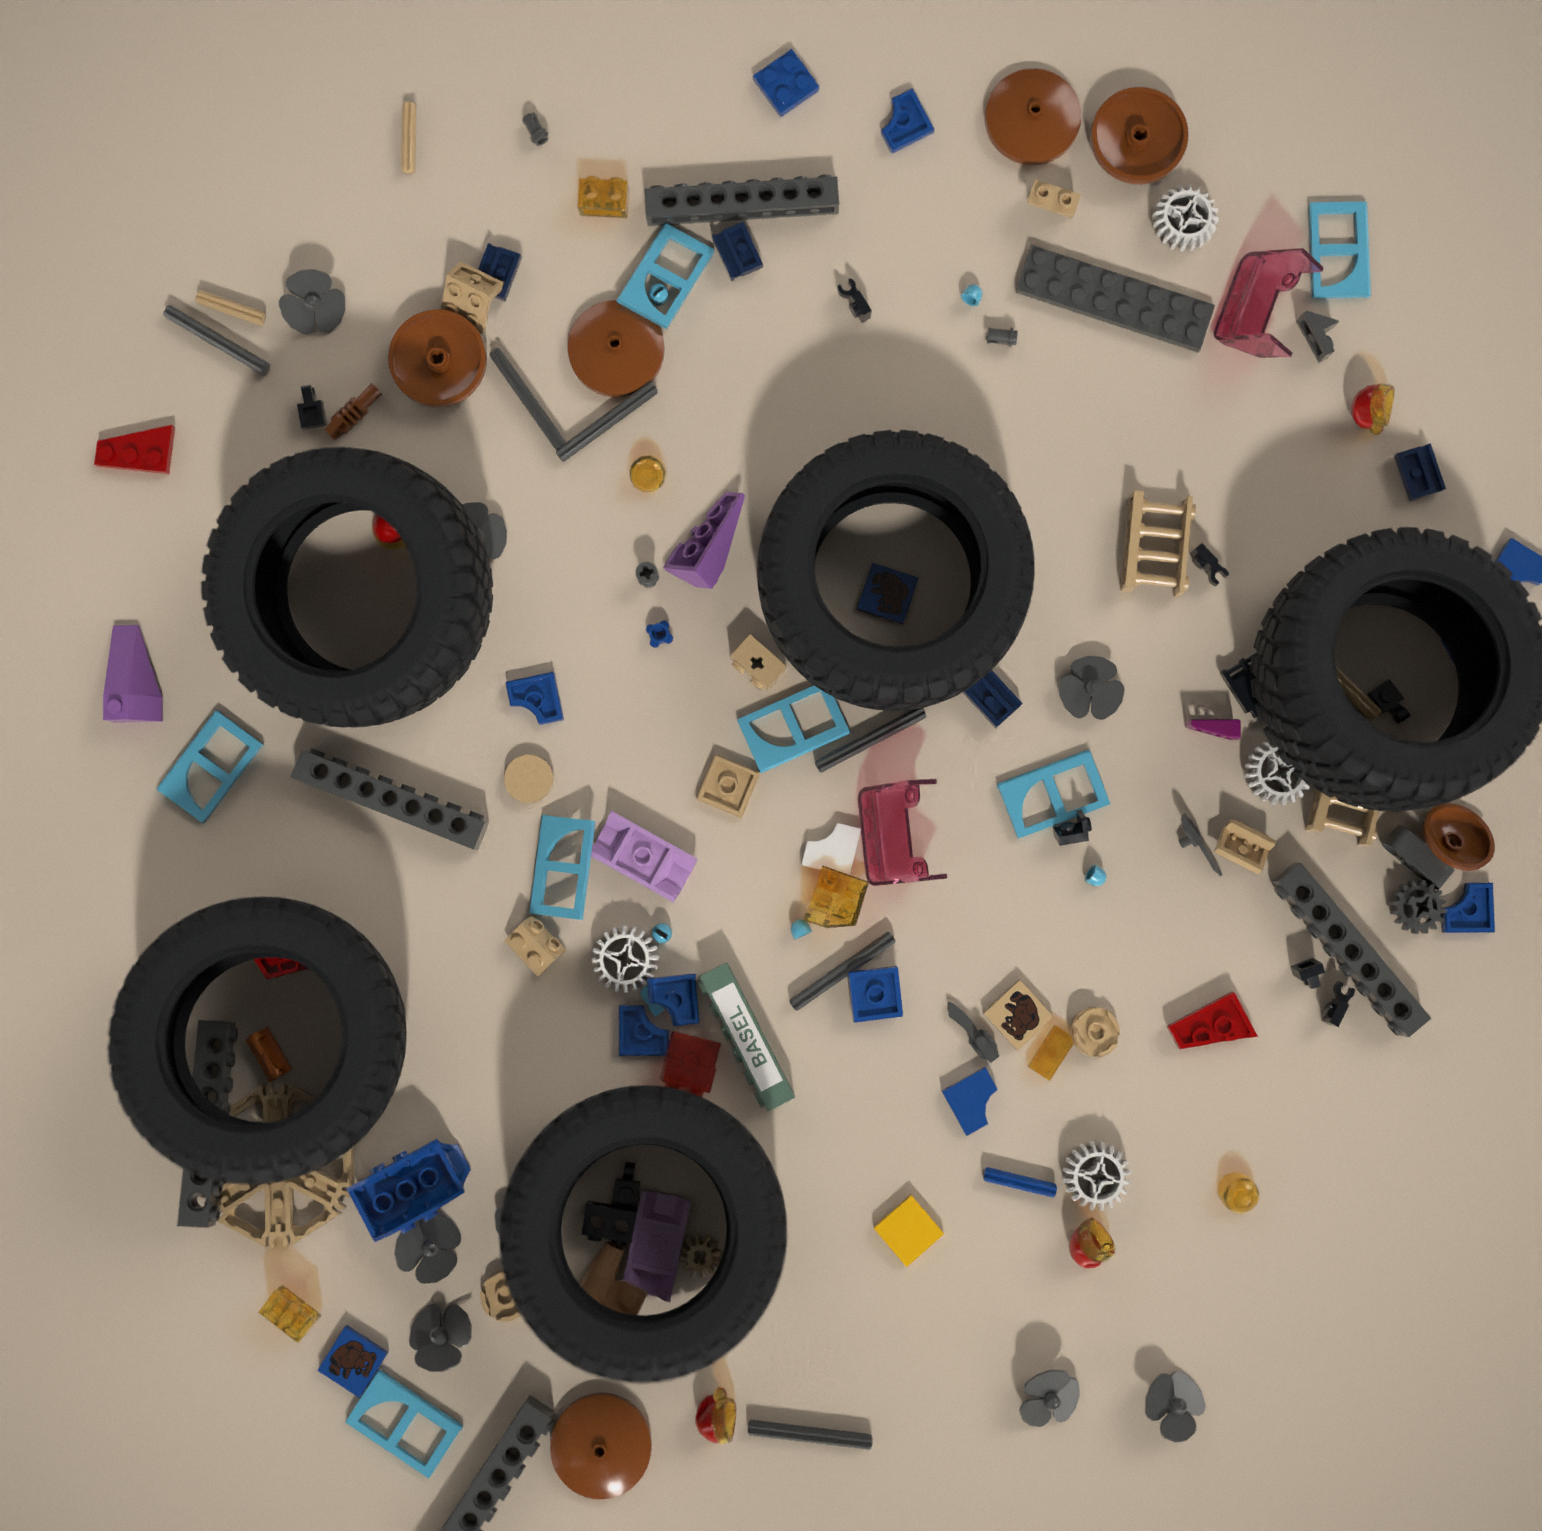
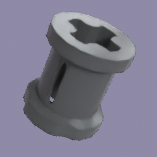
M643 562L637 566L635 572L639 584L646 588L655 586L659 580V574L655 565L650 562ZM649 570L651 573V579L646 580L644 577V571Z

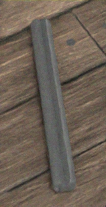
M168 305L163 311V315L170 321L258 373L266 375L269 371L270 364L172 305Z
M496 348L491 351V359L555 450L566 443L564 438L502 350Z
M648 382L556 450L559 459L565 462L658 393L656 386L652 382Z
M923 708L913 709L815 761L818 771L822 773L926 718V713Z
M886 932L790 999L791 1006L796 1011L800 1010L846 978L848 972L856 971L896 942L890 932Z
M749 1420L747 1432L750 1436L870 1450L873 1443L872 1435L866 1433Z

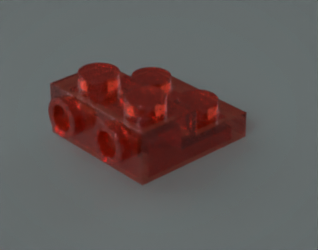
M672 1030L659 1078L665 1083L664 1087L680 1089L681 1086L689 1088L690 1093L698 1096H703L704 1092L710 1093L716 1073L715 1065L721 1043Z

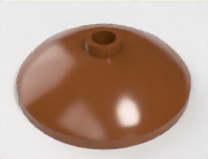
M1445 803L1435 806L1426 814L1423 820V835L1430 850L1442 862L1464 871L1481 869L1490 862L1495 851L1494 838L1487 824L1476 813L1461 805Z

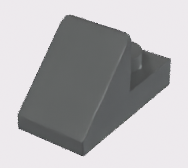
M1310 311L1302 313L1296 322L1318 362H1321L1335 351L1332 339L1325 332L1333 329L1340 321Z

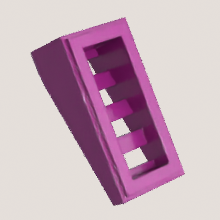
M1191 719L1185 722V728L1231 741L1241 739V720Z

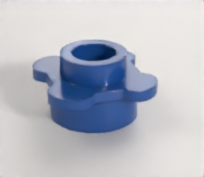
M662 620L660 623L649 624L646 627V632L650 635V645L657 648L660 644H670L673 641V636L669 633V623Z

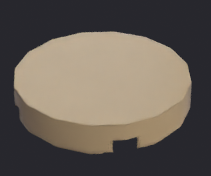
M529 754L516 757L510 762L504 776V783L508 793L522 803H535L543 800L551 791L554 782L551 766L544 759Z
M1089 1007L1081 1010L1074 1017L1071 1024V1038L1074 1046L1081 1053L1090 1057H1102L1110 1054L1118 1044L1120 1027L1117 1019L1110 1011L1099 1007Z
M503 1270L491 1274L484 1282L480 1293L481 1305L485 1313L501 1322L513 1321L519 1318L521 1315L510 1295Z

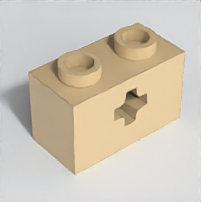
M751 634L730 656L733 661L731 665L739 673L743 674L746 672L751 676L750 682L759 690L764 688L768 691L787 670V666ZM762 660V669L758 667L755 670L752 669V661L758 662Z

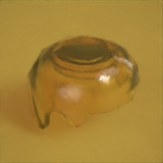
M653 455L641 456L631 465L630 480L636 489L642 492H654L664 484L667 469L661 459Z
M1232 1172L1225 1175L1219 1182L1218 1197L1231 1212L1243 1214L1251 1211L1258 1204L1260 1194L1258 1187L1244 1173Z

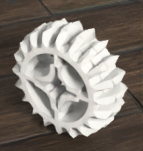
M1191 184L1185 190L1181 185L1176 188V191L1171 188L1168 190L1167 195L1164 194L1160 197V202L1156 203L1154 207L1156 212L1152 215V219L1155 220L1153 228L1159 229L1156 237L1163 236V244L1167 242L1172 243L1170 245L1171 250L1176 245L1179 246L1180 252L1184 251L1186 246L1189 251H1193L1195 245L1201 248L1204 242H1208L1211 239V234H1214L1217 229L1215 225L1219 222V218L1215 215L1218 213V208L1212 207L1215 199L1207 200L1208 192L1203 195L1200 194V187L1192 191ZM1179 203H1185V204H1187L1186 206H1178V205H1176V207L1173 206V205L1179 204ZM1188 211V220L1185 222L1184 225H1182L1184 221L1183 216H1185V214ZM1186 230H1191V231H1193V232H1194L1195 230L1198 231V232H1196V233H1191V234L1183 233V232L1186 231Z
M1268 741L1262 743V748L1259 746L1254 748L1256 755L1250 754L1248 756L1249 760L1253 763L1245 764V768L1251 770V773L1245 774V778L1252 777L1253 782L1248 783L1247 786L1249 788L1256 787L1253 792L1254 796L1262 793V802L1269 799L1271 805H1276L1277 802L1280 805H1286L1287 800L1290 803L1296 802L1295 796L1299 798L1304 796L1301 789L1308 790L1310 786L1296 775L1295 782L1291 787L1290 775L1294 771V767L1292 765L1287 766L1280 757L1276 756L1275 752L1278 749L1276 744L1271 745ZM1267 757L1268 760L1266 761L1268 769L1267 772L1262 775V764L1265 758ZM1288 767V769L1282 771L1280 776L1276 775L1270 777V775L1274 774L1279 768L1283 769ZM1274 781L1278 787H1281L1283 792L1272 790L1265 782Z
M623 925L621 928L622 933L620 934L618 929L613 927L612 932L614 936L611 937L608 932L603 933L607 941L604 942L598 939L597 943L602 948L593 949L594 953L600 954L599 958H592V963L599 962L600 964L593 971L599 972L602 970L603 974L598 977L599 981L604 980L606 977L609 979L605 987L609 988L612 983H616L614 987L615 992H618L621 985H624V992L628 993L629 985L631 984L634 991L639 990L637 982L639 981L643 986H646L647 981L644 977H654L649 972V969H658L656 964H651L652 960L659 959V955L651 956V951L657 950V946L649 948L647 945L653 938L649 937L644 941L642 938L646 932L642 930L638 936L635 935L637 930L635 926H632L630 933H627V926ZM620 938H627L622 951L608 950L614 941ZM634 941L643 948L646 961L634 955ZM628 950V957L638 963L628 962L627 966L623 967V961L615 956L624 955V952ZM606 958L617 963V977L609 971L606 965ZM630 966L643 968L637 977L628 980L624 979Z
M1090 1141L1088 1150L1084 1144H1081L1080 1149L1082 1152L1080 1154L1076 1150H1072V1154L1075 1156L1074 1160L1066 1158V1162L1071 1167H1063V1171L1070 1174V1176H1065L1062 1179L1064 1183L1071 1184L1065 1190L1068 1193L1073 1192L1071 1196L1073 1201L1080 1199L1079 1205L1081 1207L1086 1206L1088 1203V1208L1093 1211L1097 1203L1099 1210L1104 1211V1203H1107L1110 1208H1113L1112 1200L1114 1198L1119 1203L1122 1201L1121 1197L1118 1196L1120 1192L1128 1194L1123 1185H1130L1131 1181L1124 1178V1176L1130 1175L1131 1171L1129 1169H1122L1128 1165V1161L1126 1159L1120 1160L1123 1154L1120 1151L1114 1153L1115 1147L1109 1145L1105 1150L1104 1142H1100L1096 1149L1095 1143ZM1096 1156L1090 1167L1080 1168L1087 1159ZM1104 1157L1111 1160L1115 1167L1116 1175H1111L1105 1171ZM1097 1172H1099L1105 1177H1098L1095 1181L1089 1175L1097 1174ZM1078 1176L1088 1180L1090 1194H1086L1080 1189ZM1113 1184L1107 1192L1098 1195L1104 1185Z

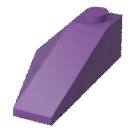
M725 492L707 512L706 521L699 527L695 526L690 531L693 535L684 545L680 542L676 546L663 569L694 587L712 589L724 570L745 495L743 493Z
M139 625L113 626L103 693V720L113 723L163 722V696L158 688L155 679L156 675L151 667L147 655L148 651Z

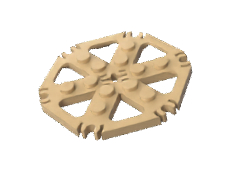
M273 1083L267 1084V1086L265 1084L231 1105L230 1115L235 1117L254 1103L259 1102L263 1104V1122H277L291 1116V1105L294 1101L299 1100L308 1105L316 1097L291 1083L287 1085L286 1083H281L278 1093L274 1092ZM354 1146L343 1154V1175L339 1179H334L316 1170L291 1180L275 1183H225L221 1195L218 1196L220 1214L223 1212L218 1222L264 1247H275L277 1237L282 1238L283 1247L289 1246L290 1238L291 1246L343 1213L337 1209L344 1210L347 1205L340 1201V1197L344 1195L350 1198L347 1189H344V1187L348 1188L355 1184ZM265 1189V1227L259 1229L238 1218L236 1208ZM293 1189L324 1205V1211L321 1215L301 1227L295 1225L293 1221Z

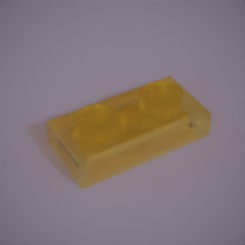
M1054 1025L1028 1067L1050 1081L1073 1046L1071 1035Z

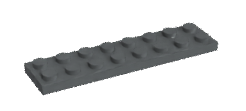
M1031 245L1015 292L1197 353L1201 350L1215 307L1214 304Z

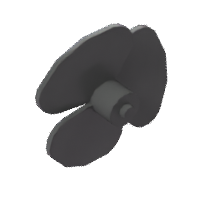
M315 269L300 270L289 276L286 280V287L292 294H285L279 299L281 314L291 328L302 334L307 335L314 331L315 319L318 329L324 333L332 332L341 323L345 312V296L339 289H330L332 279L327 273Z
M469 502L462 504L478 528L489 558H499L507 542V529L503 518L495 513L489 514L488 508L484 503Z
M1086 656L1073 661L1070 666L1072 675L1063 676L1059 682V694L1065 709L1074 717L1083 718L1089 712L1091 700V714L1096 719L1103 720L1114 714L1123 701L1125 691L1124 685L1120 681L1111 680L1117 673L1116 665L1098 656Z
M436 1215L427 1221L421 1218L416 1227L404 1234L400 1232L396 1240L394 1254L398 1268L403 1272H409L419 1263L415 1271L417 1281L422 1284L437 1283L447 1277L457 1264V1256L453 1251L440 1249L456 1248L461 1242L460 1233L455 1225L443 1216Z
M435 1304L428 1305L416 1317L411 1327L409 1344L412 1349L417 1350L414 1360L418 1367L430 1372H444L456 1367L460 1363L462 1354L456 1347H464L470 1342L472 1324L467 1312L458 1305H450L445 1310L442 1326L441 1309Z
M1048 1370L1035 1375L1025 1383L1024 1391L1029 1396L1039 1398H1031L1021 1404L1019 1409L1021 1418L1029 1426L1041 1427L1049 1422L1052 1411L1056 1421L1065 1422L1076 1409L1080 1396L1079 1382L1076 1378L1070 1377L1064 1370Z
M1175 1371L1171 1376L1163 1373L1158 1375L1150 1384L1145 1398V1413L1148 1419L1158 1421L1166 1415L1160 1423V1432L1165 1439L1172 1442L1186 1441L1195 1434L1196 1421L1187 1412L1199 1416L1206 1409L1200 1388L1192 1378L1181 1371Z

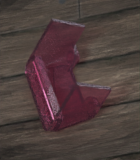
M1304 248L1247 253L1240 260L1214 329L1215 339L1223 345L1259 358L1291 357L1292 352L1272 334L1264 333L1279 292L1293 289L1298 284L1302 273L1322 272L1324 267Z
M937 779L906 780L864 787L860 790L858 794V807L865 874L867 881L871 885L879 886L947 879V874L929 875L926 860L922 857H913L908 808L918 805L920 801V786L937 784Z

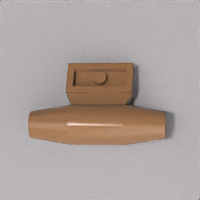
M606 1241L587 1268L580 1286L604 1306L622 1313L638 1315L649 1292L631 1282L616 1280L624 1249L619 1245Z

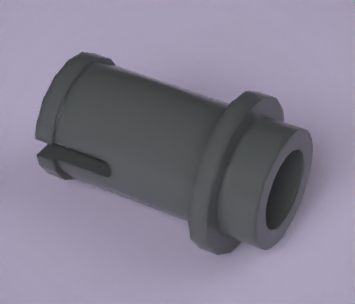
M536 113L526 114L522 122L531 135V142L537 146L545 144L548 141V131L543 129Z
M988 328L987 344H1005L1008 347L1016 345L1018 331L1013 330V328H1010V330Z

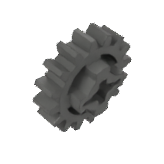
M1415 880L1408 881V886L1405 884L1399 885L1401 892L1392 893L1396 897V901L1389 902L1390 905L1395 906V910L1390 911V914L1397 915L1394 923H1403L1401 929L1404 931L1410 929L1412 934H1418L1419 930L1421 933L1427 934L1428 928L1436 930L1437 925L1435 922L1444 921L1440 914L1447 913L1446 909L1441 908V905L1447 902L1444 899H1439L1442 891H1433L1435 885L1433 883L1426 885L1424 880H1418L1417 883ZM1413 891H1420L1419 893H1416L1415 897L1408 895ZM1421 918L1428 919L1423 923L1416 924V922L1420 921Z

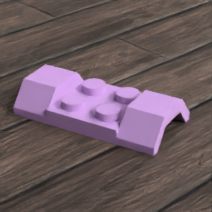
M613 811L610 812L604 828L592 846L591 857L673 903L683 889L698 860Z
M658 1191L641 1192L623 1281L631 1282L648 1291V1295L656 1296L665 1302L671 1301L691 1204L690 1200Z

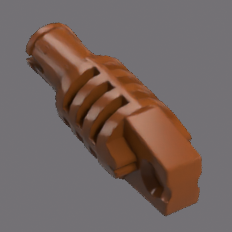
M370 383L357 398L355 396L351 397L350 401L346 402L331 417L332 421L324 429L325 432L334 440L343 433H348L364 415L368 414L367 408L383 394L375 385Z

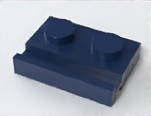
M744 221L722 230L719 234L712 235L714 245L731 281L763 268V263Z
M488 243L478 270L503 282L502 291L495 298L506 302L522 256L519 253Z
M1431 443L1394 455L1409 501L1442 492L1446 489Z
M992 670L978 683L962 692L995 729L1023 704Z

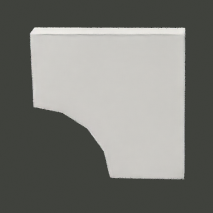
M837 823L833 832L827 838L820 841H807L801 865L850 877L861 829Z

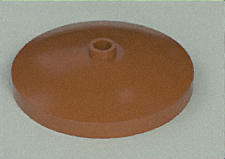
M1043 69L1019 70L1002 79L993 89L986 106L985 127L992 144L1002 155L1020 164L1041 165L1059 158L1072 146L1081 125V106L1073 88L1057 74Z
M1147 87L1127 88L1110 96L1097 111L1090 133L1091 148L1099 165L1112 177L1129 184H1148L1166 177L1179 164L1188 144V125L1181 108L1168 95Z
M616 300L604 301L587 309L576 320L569 334L568 357L575 375L587 388L603 396L624 397L632 395L645 384L655 379L664 360L665 347L659 325L624 307ZM614 343L619 344L617 347L611 346Z
M435 309L423 311L410 317L398 328L389 346L388 363L392 378L408 398L424 406L440 408L460 403L478 388L486 371L487 352L482 337L470 321L455 312Z
M593 1393L571 1403L558 1418L550 1442L551 1460L559 1478L575 1493L591 1499L614 1498L633 1488L643 1477L652 1451L651 1432L644 1415L629 1400L611 1393ZM597 1447H601L604 1450L602 1452L597 1451Z

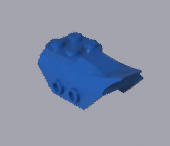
M435 1139L410 1154H407L405 1150L392 1157L394 1162L385 1167L383 1163L369 1170L370 1176L346 1188L374 1243L398 1231H401L402 1234L416 1227L414 1222L421 1218L427 1221L439 1214L437 1209L465 1193L464 1183L471 1168L458 1144H444Z

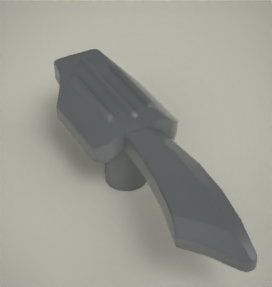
M1183 814L1181 821L1187 836L1179 839L1181 847L1185 848L1191 844L1194 847L1199 846L1212 869L1219 876H1222V872L1215 859L1203 843L1201 833L1187 814Z
M949 1001L947 1003L949 1017L968 1032L971 1036L969 1044L979 1057L992 1063L999 1057L997 1044L986 1030H977L971 1019L959 1007Z

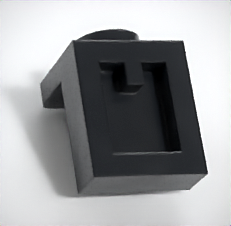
M1076 810L1077 823L1067 822L1058 827H1053L1054 837L1059 846L1089 841L1088 832L1092 831L1091 821L1089 817L1084 815L1082 810Z

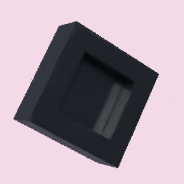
M1311 958L1290 966L1293 976L1303 981L1304 985H1309L1310 989L1321 986L1318 975L1325 973L1323 964L1318 960Z

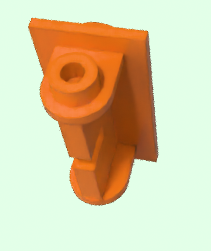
M268 1027L251 1034L246 1039L248 1046L270 1083L292 1070Z

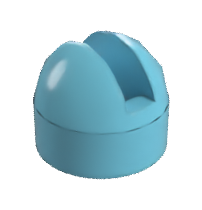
M655 284L650 288L649 297L651 302L655 305H663L667 302L669 295L664 285ZM662 289V291H660L658 294H656L655 297L653 296L654 293H656L658 290Z
M969 285L962 293L961 298L970 306H978L982 299V289L978 285Z
M1093 865L1085 876V882L1092 886L1103 885L1106 882V873L1099 866Z
M802 919L796 920L791 926L794 940L812 932L810 925Z
M665 923L657 924L652 930V937L658 943H665L671 939L672 930ZM660 929L662 932L668 934L666 939L658 933H656V930Z

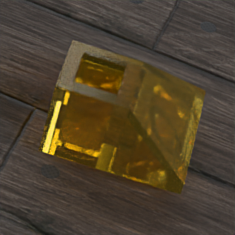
M822 865L803 920L824 928L856 926L869 882Z

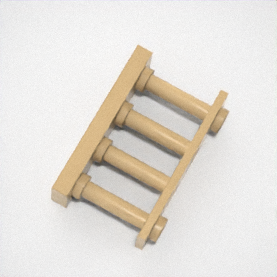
M1134 490L1129 496L1121 591L1131 592L1139 583L1175 587L1174 597H1180L1184 594V591L1188 590L1189 576H1186L1190 526L1191 519H1194L1196 512L1193 496H1188L1182 502V505L1147 502V499H1144V491ZM1145 512L1181 515L1180 529L1145 526V523H1141L1142 514H1145ZM1143 536L1179 539L1178 553L1143 550L1142 547H1139L1140 538H1143ZM1141 559L1177 563L1176 577L1140 574V571H1137V563Z
M1315 790L1305 830L1316 833L1322 832L1323 829L1329 827L1360 836L1358 845L1368 846L1371 845V842H1374L1377 836V828L1375 826L1379 811L1363 809L1361 806L1354 807L1339 802L1336 797H1328ZM1334 803L1366 812L1363 826L1330 818L1327 814L1329 805Z

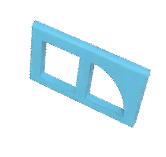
M1311 202L1308 206L1312 299L1371 297L1367 202ZM1318 214H1354L1355 244H1319ZM1320 256H1356L1355 266L1347 278L1337 284L1321 287Z
M665 223L616 301L667 330L713 256L715 249ZM670 239L702 256L688 280L655 263ZM648 273L680 290L666 315L658 311L647 297L645 280Z
M811 686L737 719L760 773L850 734V729L846 725L835 698L816 686ZM821 692L836 727L805 740L790 705ZM777 710H781L796 744L786 747L769 744L754 732L749 723Z
M215 710L156 789L201 823H205L264 744L223 715L219 710ZM220 726L250 747L230 774L200 753ZM193 762L223 783L204 809L198 806L189 790L188 775Z
M1089 749L997 783V788L1003 799L1017 839L1077 817L1076 810H1082L1086 814L1110 805ZM1084 765L1097 801L1066 813L1053 776ZM1042 780L1056 817L1025 828L1022 817L1024 799L1030 788Z
M542 815L529 913L532 915L540 914L583 920L595 821ZM584 830L580 864L549 861L554 846L562 837L574 831ZM548 871L578 874L574 909L543 905Z
M380 1369L376 1372L375 1377L345 1421V1423L427 1478H430L459 1431L463 1429L461 1423ZM388 1401L404 1403L409 1408L389 1439L360 1420L367 1410L377 1404ZM418 1412L447 1431L427 1464L397 1445Z

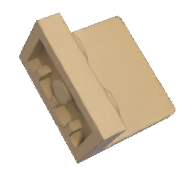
M460 261L446 275L441 310L452 311L463 316L475 326L479 334H483L486 328L490 302L502 291L503 282Z

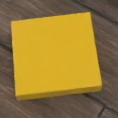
M911 1194L873 1227L906 1267L944 1235L940 1227Z

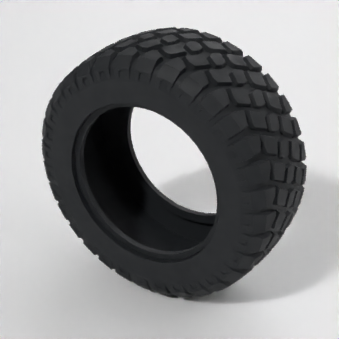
M892 430L875 431L873 435L861 434L848 438V442H839L824 450L825 453L815 456L804 465V469L796 473L785 486L786 488L781 492L772 507L760 541L757 561L759 599L766 624L779 649L791 665L814 686L836 699L863 708L884 711L919 709L951 699L971 688L993 670L1013 645L1025 621L1033 593L1035 577L1033 542L1026 517L1023 515L1022 508L1014 493L1010 492L1007 483L996 471H993L990 465L978 455H972L968 452L967 448L953 441L949 443L943 437L929 433L923 435L919 434L918 431L900 430L899 433L892 432ZM885 503L905 504L934 515L954 533L967 557L971 586L965 612L952 628L937 638L921 644L893 647L872 643L858 637L843 627L830 613L823 602L816 583L815 559L820 546L830 531L844 518L858 510Z
M351 447L312 449L295 453L291 457L286 456L271 463L269 468H263L249 479L247 485H242L230 498L232 502L230 506H224L216 520L218 527L217 529H212L206 545L210 549L209 554H204L201 572L206 577L205 581H201V599L207 601V607L203 608L207 626H213V632L210 636L216 650L224 651L221 659L230 672H238V681L249 692L257 691V698L270 707L274 708L277 706L280 712L318 725L341 728L376 726L405 718L428 707L438 697L441 698L452 689L456 681H459L470 668L471 661L475 660L482 647V640L486 637L490 623L489 613H492L493 578L492 569L489 565L490 559L485 543H483L481 538L482 536L467 510L443 484L425 471L397 457L368 449ZM372 511L382 517L397 531L410 552L417 580L416 603L413 615L404 634L387 653L370 664L356 669H348L331 663L320 656L306 643L299 633L289 608L288 577L291 564L299 547L306 537L319 525L347 512Z
M1399 527L1396 533L1392 528L1375 530L1371 532V536L1364 533L1346 540V545L1342 543L1324 552V557L1319 555L1305 566V572L1299 571L1287 583L1288 589L1283 588L1273 601L1274 608L1268 609L1261 623L1263 630H1258L1253 646L1257 654H1252L1250 672L1256 676V678L1251 680L1252 697L1259 701L1255 705L1259 722H1264L1266 725L1263 731L1270 744H1276L1278 747L1276 753L1287 766L1292 765L1294 767V773L1307 784L1313 783L1314 788L1328 797H1336L1339 802L1354 807L1361 806L1363 809L1377 811H1410L1442 805L1480 789L1504 773L1526 751V746L1533 742L1540 730L1539 724L1542 723V625L1539 624L1542 616L1535 602H1528L1526 599L1530 594L1519 580L1513 581L1510 578L1513 573L1500 561L1492 562V555L1479 546L1473 549L1470 548L1469 541L1455 535L1445 538L1444 532L1427 528L1424 529L1423 533H1420L1418 527ZM1379 604L1405 610L1426 622L1447 646L1458 675V700L1449 726L1437 741L1414 742L1388 735L1367 722L1347 699L1337 676L1334 649L1339 625L1349 608Z
M245 897L228 900L198 910L173 924L144 950L137 962L131 967L123 981L124 984L121 990L118 992L113 1006L114 1012L112 1017H110L108 1031L110 1039L109 1045H107L108 1064L111 1065L110 1075L114 1090L118 1092V1101L126 1116H129L133 1127L143 1139L147 1140L154 1150L175 1165L211 1180L234 1184H267L291 1180L316 1171L348 1152L371 1130L389 1104L401 1075L407 1041L405 1011L398 985L386 961L373 944L356 928L335 914L306 902L281 897ZM258 958H287L306 966L322 980L330 991L341 1020L342 1042L340 1055L328 1083L320 1094L306 1107L292 1116L277 1122L243 1120L229 1115L212 1104L196 1085L188 1067L185 1051L187 1024L200 995L225 971L241 963Z
M655 1085L616 1088L593 1095L565 1110L553 1119L526 1149L512 1174L503 1201L499 1227L500 1257L508 1290L520 1315L537 1338L561 1359L589 1374L618 1382L654 1383L673 1380L697 1372L724 1357L750 1333L763 1316L777 1289L785 1261L787 1215L784 1197L775 1170L761 1145L741 1122L720 1106L701 1096L676 1088ZM637 1145L666 1147L684 1154L697 1163L708 1174L720 1194L727 1226L722 1258L715 1273L705 1287L681 1306L667 1312L652 1315L622 1313L604 1306L591 1297L573 1276L562 1245L563 1213L567 1199L578 1179L592 1164L616 1150Z

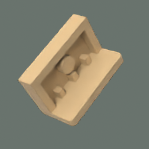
M1035 179L1027 203L1073 218L1081 194Z
M1231 819L1222 828L1214 853L1259 874L1263 871L1268 853L1275 846L1276 840L1263 832L1247 826L1241 821Z
M534 915L523 921L505 940L506 944L538 977L566 951L560 941Z

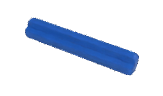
M986 1167L983 1173V1180L986 1182L1052 1198L1056 1195L1057 1185L1055 1183Z

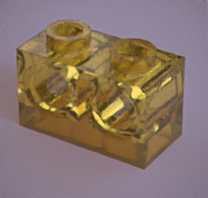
M595 176L579 178L577 207L580 216L628 218L630 191L628 181L617 177L610 178V180L599 179ZM591 192L597 193V196L594 198L586 197ZM613 194L622 195L617 200H612L610 198Z
M281 1285L271 1294L258 1312L297 1343L307 1336L322 1316L284 1285Z

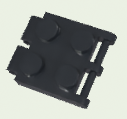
M1251 655L1246 659L1238 660L1239 663L1227 671L1225 669L1220 671V675L1244 713L1250 712L1255 719L1258 717L1255 705L1259 701L1252 697L1251 680L1256 678V676L1250 672L1251 664H1248L1251 662ZM1239 668H1242L1241 671L1237 672L1236 674L1230 677L1231 673L1235 672Z

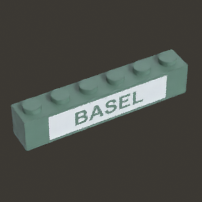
M725 962L700 975L702 980L698 982L704 996L709 994L713 1002L709 1006L715 1018L720 1016L724 1024L721 1030L726 1040L732 1039L736 1047L732 1049V1052L738 1063L743 1061L747 1069L743 1073L749 1085H755L758 1091L755 1097L760 1107L765 1106L767 1111H770L795 1098L729 964Z

